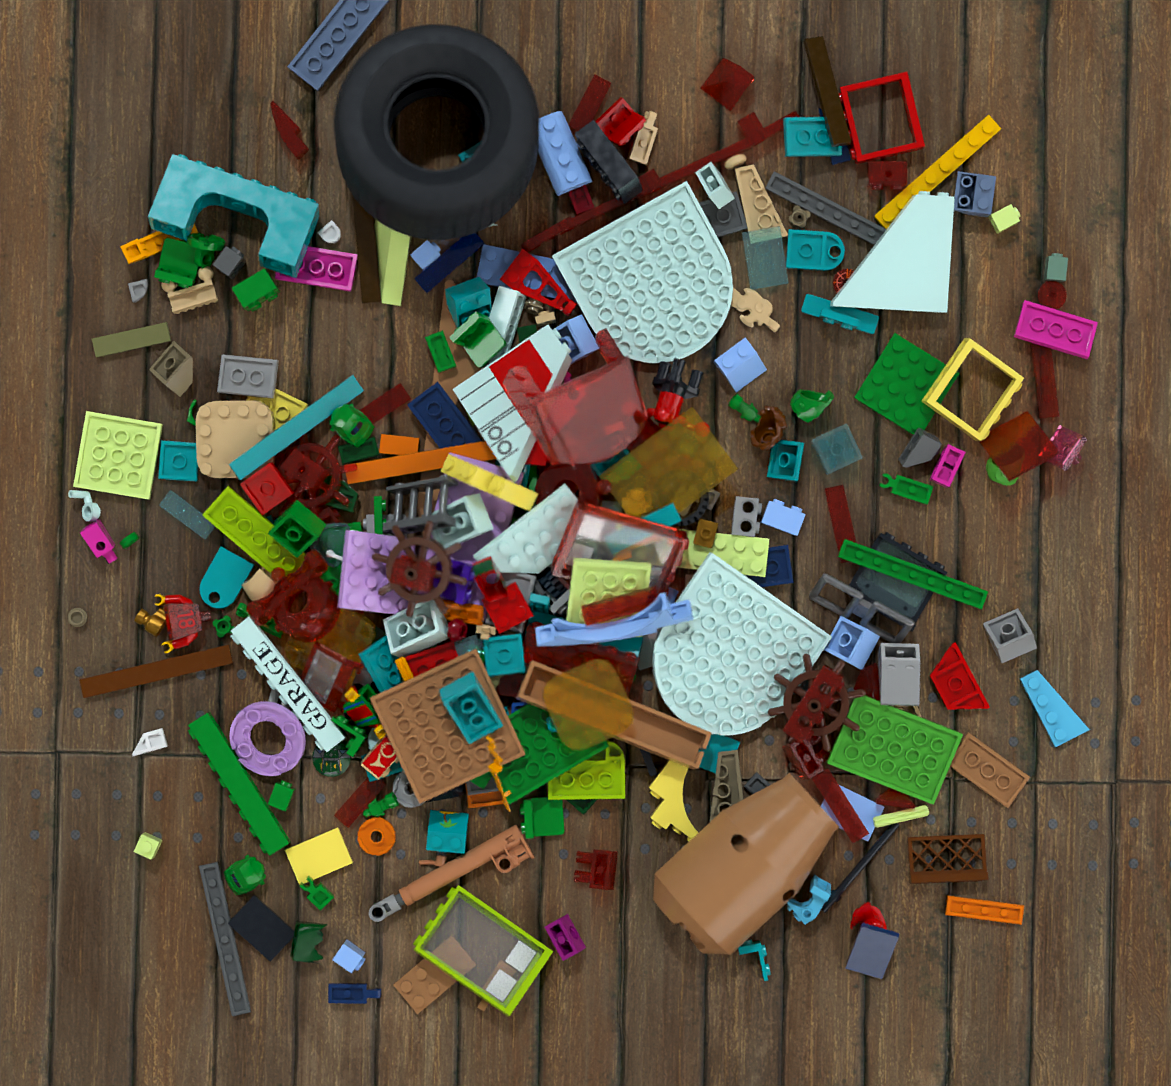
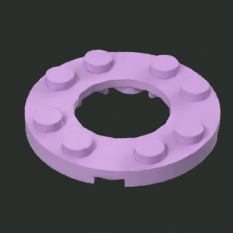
M267 701L252 703L238 713L230 728L232 750H235L239 757L238 760L246 768L257 774L265 776L281 775L294 768L303 756L306 744L303 727L298 718L280 704ZM269 721L279 726L286 737L283 751L275 755H266L258 751L251 740V730L255 724Z

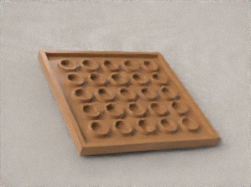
M476 648L370 698L419 804L489 772L488 766L494 763L493 759L495 757L489 753L487 746L490 742L486 739V736L469 744L444 705L439 692L441 688L471 672H474L503 723L502 727L486 735L494 740L496 747L493 751L498 754V757L500 756V759H503L501 765L525 755L523 747Z

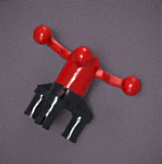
M674 358L672 365L668 362L660 361L657 375L652 381V385L660 392L655 409H636L635 405L631 402H625L621 406V413L626 417L650 418L653 416L663 431L671 430L677 422L684 428L695 432L698 436H706L710 430L706 422L694 424L679 415L684 399L699 396V386L704 374L698 370H691L688 385L685 384L681 377L684 364L686 363L683 359H680L679 362V358Z

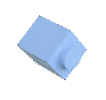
M426 240L410 256L425 271L441 257L439 253L441 249L434 241L430 243Z

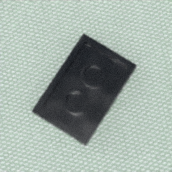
M255 894L228 922L235 931L270 962L293 938L295 931Z

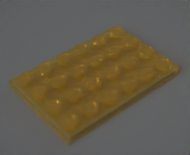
M691 407L601 473L599 477L630 519L635 521L671 503H674L678 513L737 471L738 468L695 409Z

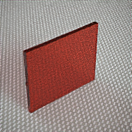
M1028 411L991 430L986 439L978 441L1009 482L1060 454L1059 450Z

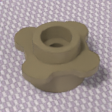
M796 205L793 208L792 215L789 216V221L803 228L806 226V220L811 216V213Z
M529 298L525 302L524 308L528 313L537 315L542 312L543 303Z

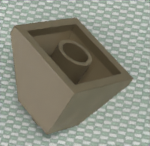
M173 341L149 370L164 385L181 397L193 383V358Z

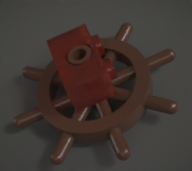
M430 520L425 524L423 536H413L407 539L399 526H392V532L399 543L391 550L389 556L378 553L372 555L374 561L386 564V574L389 581L388 584L378 589V594L383 596L394 590L399 596L408 600L407 617L413 616L416 603L434 600L441 613H446L447 607L440 595L447 589L450 582L460 585L467 584L466 578L452 574L453 567L450 555L461 549V543L456 542L445 549L438 541L431 538L433 522ZM412 545H421L418 558L411 548ZM430 548L436 555L426 560L427 551ZM404 550L406 555L399 557L400 553ZM441 562L442 571L436 570L437 567L433 565ZM434 577L441 579L436 588L433 585Z

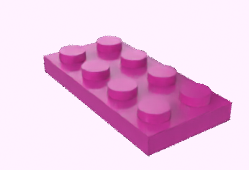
M1024 300L1014 337L1088 359L1098 322Z

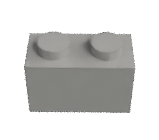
M1018 608L983 623L993 649L1001 663L1037 648L1034 635Z

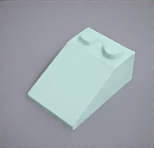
M480 493L465 496L447 505L448 515L456 518L455 526L432 530V536L434 540L438 541L446 549L456 542L463 543L493 530ZM439 509L432 512L431 515L437 514V512H439Z

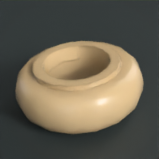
M736 154L724 162V167L726 169L737 168L744 164L746 156L744 154Z

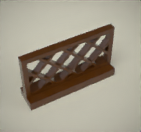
M985 834L907 837L909 884L988 880ZM956 839L963 844L957 853L949 846L951 841ZM972 839H980L981 847L976 852L968 845ZM934 840H939L944 845L938 854L929 846ZM912 841H920L925 848L917 854L912 849ZM965 846L974 854L967 862L959 855ZM946 847L954 854L948 863L940 856ZM927 848L935 855L929 864L920 856ZM975 856L982 861V869H974L969 864ZM937 857L945 864L941 871H936L931 866ZM956 857L965 864L960 870H955L950 865ZM919 858L926 867L922 871L914 872L913 863Z

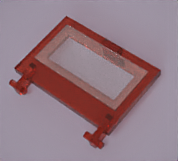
M316 641L300 679L323 707L333 713L339 707L343 713V705L346 702L340 700L353 669H356L357 674H360L364 665L349 660Z

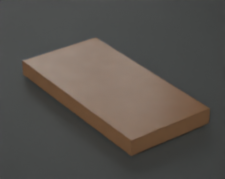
M969 732L960 741L950 765L951 768L1006 808H1009L1030 779L1027 774Z

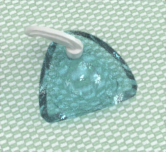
M346 523L326 524L320 536L309 546L310 549L323 563L333 568L338 567L340 562L343 561L345 531L350 530V526Z

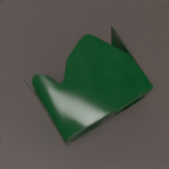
M296 920L290 953L293 961L316 963L313 961L324 959L322 955L318 954L314 946L323 941L322 937L324 934L320 930L327 926V924Z

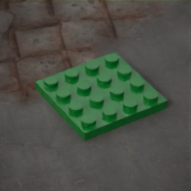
M894 333L854 396V399L914 435L918 427L925 430L935 414V411L924 404L922 399L946 364ZM956 371L936 402L941 404L960 374Z

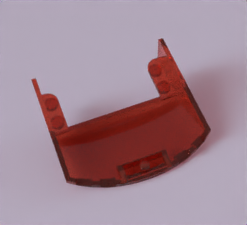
M606 328L596 334L595 341L607 365L541 393L539 386L534 382L529 374V370L525 367L517 366L509 369L503 382L504 388L551 464L559 465L563 463L577 466V464H593L611 458L626 449L640 435L649 419L629 357H624Z

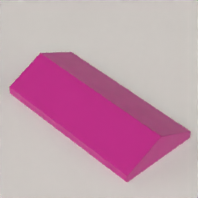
M308 246L297 278L276 272L275 279L351 292L358 254Z

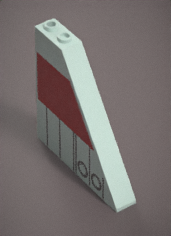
M546 325L453 389L514 483L522 472L572 362L569 356L571 350L565 342L561 344L559 341L562 338L556 328L552 330L549 325Z

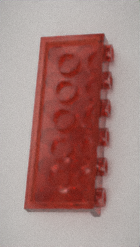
M540 622L529 623L523 642L526 666H529L531 661H535L628 698L640 657H637L635 653L629 651L622 652L614 646L608 645L606 647L600 645L599 642L561 646H538L535 628L544 626V624Z

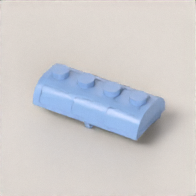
M557 111L539 118L538 154L557 196L593 182L563 112Z

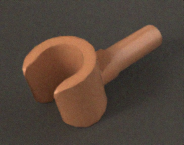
M437 855L436 860H419V864L441 867L446 864L447 856Z

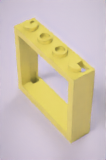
M964 338L922 399V402L975 441H982V439H986L989 435L990 427L1000 419V413L1003 408H1007L1011 403V397L1014 392H1018L1022 387L1021 382L1024 377L972 339ZM971 349L1013 379L978 431L936 402Z

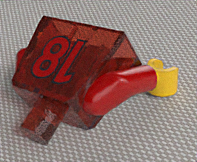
M155 595V597H161L162 599L161 603L154 604L164 608L169 641L162 643V645L168 644L170 647L164 653L188 646L198 637V632L202 631V623L211 621L210 611L199 612L198 604H193V601L182 595Z

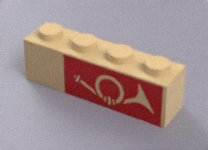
M386 735L376 743L360 763L361 766L379 780L381 776L385 778L391 771L389 767L394 762L398 763L399 759Z

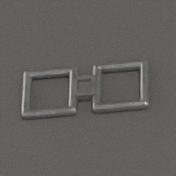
M826 573L821 576L810 592L809 599L844 618H849L852 613L861 617L860 626L872 631L890 643H901L914 626V620L879 601H875L872 604L862 599V592ZM826 583L853 596L846 609L818 595ZM877 610L905 624L896 637L869 623Z

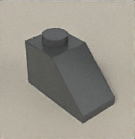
M918 427L898 460L905 468L930 461L940 452L942 443L938 437Z

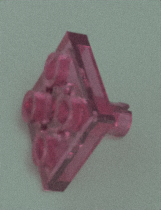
M1059 425L1047 445L1043 448L1039 458L1067 471L1071 463L1073 465L1079 463L1075 457L1081 460L1082 456L1079 454V451L1087 441V438Z

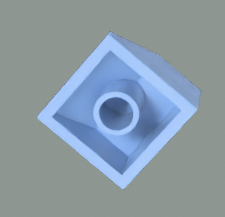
M583 315L569 319L556 327L562 337L559 341L561 344L565 342L571 350L569 353L572 359L571 364L600 349Z
M746 337L714 360L715 365L735 392H738L767 370Z
M840 616L830 635L832 638L824 650L862 670L880 636Z

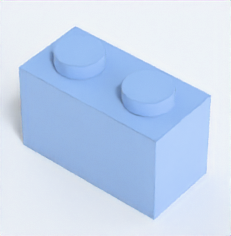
M774 499L773 502L768 501L760 523L798 536L806 514L802 513L803 509L791 506L790 509L784 506V502Z
M346 940L333 958V961L352 973L354 969L357 971L366 960L363 957L366 952L349 940Z

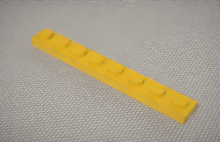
M990 115L986 116L874 215V218L883 228L887 229L913 195L918 194L919 191L931 192L1001 130L1000 126Z

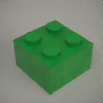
M265 268L232 287L243 308L252 312L260 309L263 302L267 300L271 302L278 297L277 294L281 292Z
M296 500L275 521L268 534L298 558L320 536L326 524Z

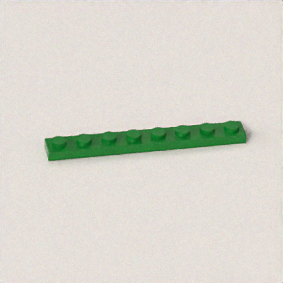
M847 539L843 540L837 556L978 609L983 608L988 594L986 590Z

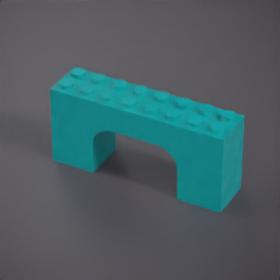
M172 154L148 215L151 229L187 241L198 214L204 208L218 205L260 219L268 226L258 253L260 266L297 278L320 217L319 204L315 200L300 198L293 192H282L275 186L270 185L268 187L262 185L260 181L251 179V181L244 179L242 175L227 173L220 167H209L202 161H191L188 157L178 154V156Z

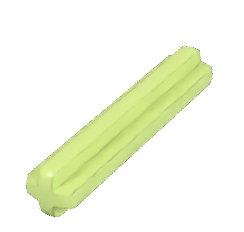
M926 805L884 814L874 817L873 823L878 828L928 816L929 809Z

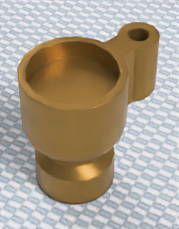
M161 607L156 613L149 615L142 608L135 617L134 622L139 625L143 624L147 632L157 637L166 624L165 616H171L172 613L164 614L167 610Z

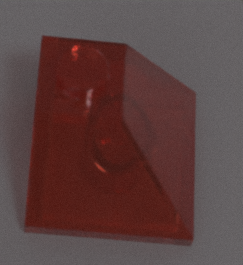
M723 58L700 89L731 112L753 83L755 77L740 65Z

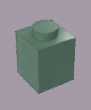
M1052 253L1051 256H1048L1045 262L1044 281L1065 282L1068 258L1063 257V254Z

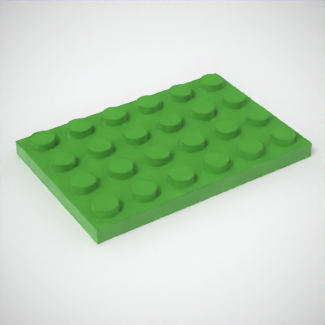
M866 695L852 699L847 718L857 723L860 729L855 732L842 724L828 757L827 764L934 805L963 734L892 705H880L879 700Z

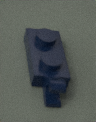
M368 983L328 984V1003L367 1004V998L381 997V989H368Z

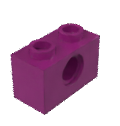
M568 914L545 926L562 961L586 948Z

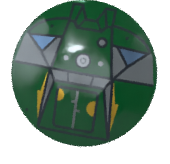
M341 741L328 752L325 749L321 751L316 746L312 755L316 770L328 777H335L344 773L351 761V756L347 754V745Z

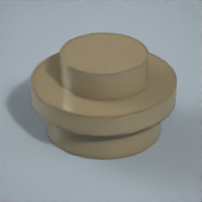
M74 608L68 614V621L74 627H81L87 621V614L81 608Z

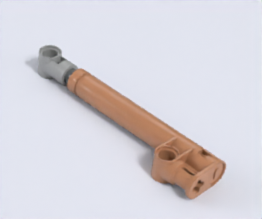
M516 824L465 852V854L411 882L408 886L399 889V894H392L374 903L369 910V917L375 922L382 921L384 918L402 909L401 906L404 904L410 906L415 901H419L493 860L500 872L508 873L518 867L524 860L528 858L534 859V854ZM508 859L511 863L510 867L502 868L500 860ZM376 907L381 908L383 915L380 917L375 916L373 909Z

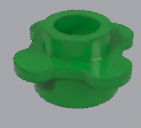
M226 615L223 619L213 621L218 637H224L225 634L232 633L231 630L235 628L230 622V616Z

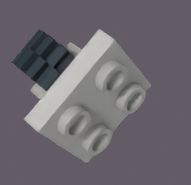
M548 570L538 581L547 589L545 593L553 601V604L549 607L550 611L555 616L563 617L567 614L570 586L562 577L558 579Z

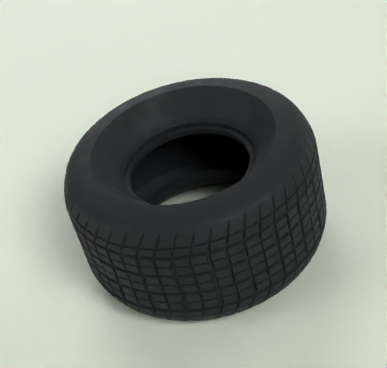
M427 24L406 28L386 36L367 49L353 64L340 87L341 90H339L336 99L334 136L338 163L343 179L346 180L345 183L350 192L352 191L353 197L366 212L383 225L402 234L421 239L446 240L464 237L481 231L498 221L512 209L525 192L535 169L539 141V111L533 88L526 74L504 48L486 36L466 28L445 24ZM441 96L455 99L469 107L478 117L484 130V137L477 151L468 160L449 169L430 170L410 163L395 149L390 139V131L395 119L404 108L422 98Z

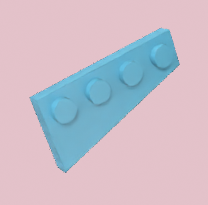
M1038 670L1020 678L1054 747L1090 730Z

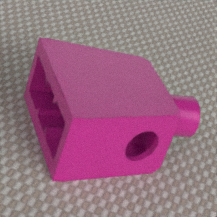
M100 519L82 529L80 532L81 536L97 558L103 556L108 564L117 559L112 550L115 547V543ZM98 542H104L105 547H101Z

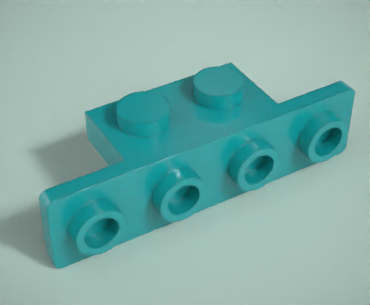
M806 294L801 312L822 318L823 322L828 324H841V328L852 330L853 328L869 334L875 333L879 316L851 307L830 306V300Z

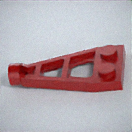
M524 249L521 250L500 278V281L511 289L560 310L567 316L571 314L577 305L568 298L542 264ZM531 271L537 272L542 279V284L538 289H531L523 284L524 279ZM546 285H550L557 292L554 300H549L541 295ZM568 302L567 305L563 308V303Z

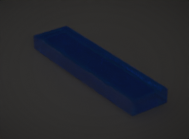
M476 233L462 237L414 278L415 281L426 293H429L485 243Z

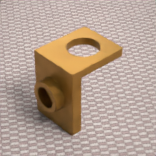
M699 519L693 544L712 548L718 523Z

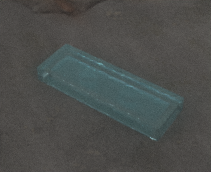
M172 490L168 492L159 504L160 507L205 540L215 528L211 522L202 516L203 513Z

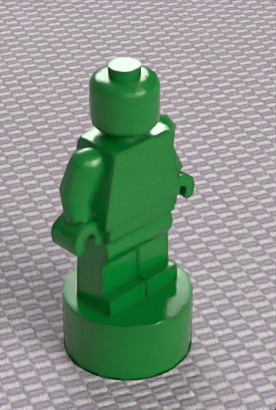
M736 393L728 403L730 408L736 409L741 413V418L748 421L754 419L756 423L759 422L761 416L757 414L758 410L753 406V403L751 405L745 403L743 397Z
M390 792L382 800L378 801L375 798L368 804L369 808L363 811V816L369 817L372 814V816L378 817L385 815L384 810L393 809L399 805L396 795Z

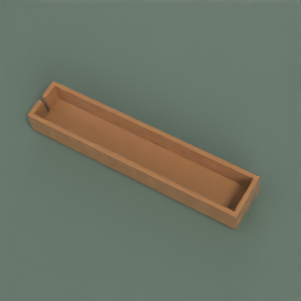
M535 661L529 663L516 699L559 715L692 770L699 768L704 752H698V750L706 749L712 734L709 731Z

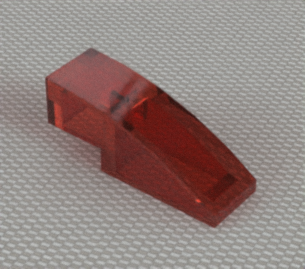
M272 101L270 105L276 127L289 150L299 160L309 151V148L297 137L301 129Z

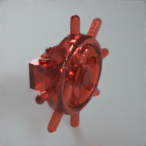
M306 432L300 437V445L291 448L285 454L279 452L274 456L280 460L277 469L288 484L300 482L294 490V494L286 498L287 501L279 511V516L296 500L310 509L318 518V507L327 504L333 498L344 505L349 504V499L338 492L342 482V473L356 471L358 466L355 463L340 466L338 459L332 453V450L340 440L338 435H334L326 447L319 444L308 443ZM310 453L320 454L315 462L311 460ZM326 459H328L331 468L324 469L321 467ZM327 476H332L330 485L324 482ZM319 488L325 491L322 495L316 497V491ZM304 489L308 491L309 499L299 498Z

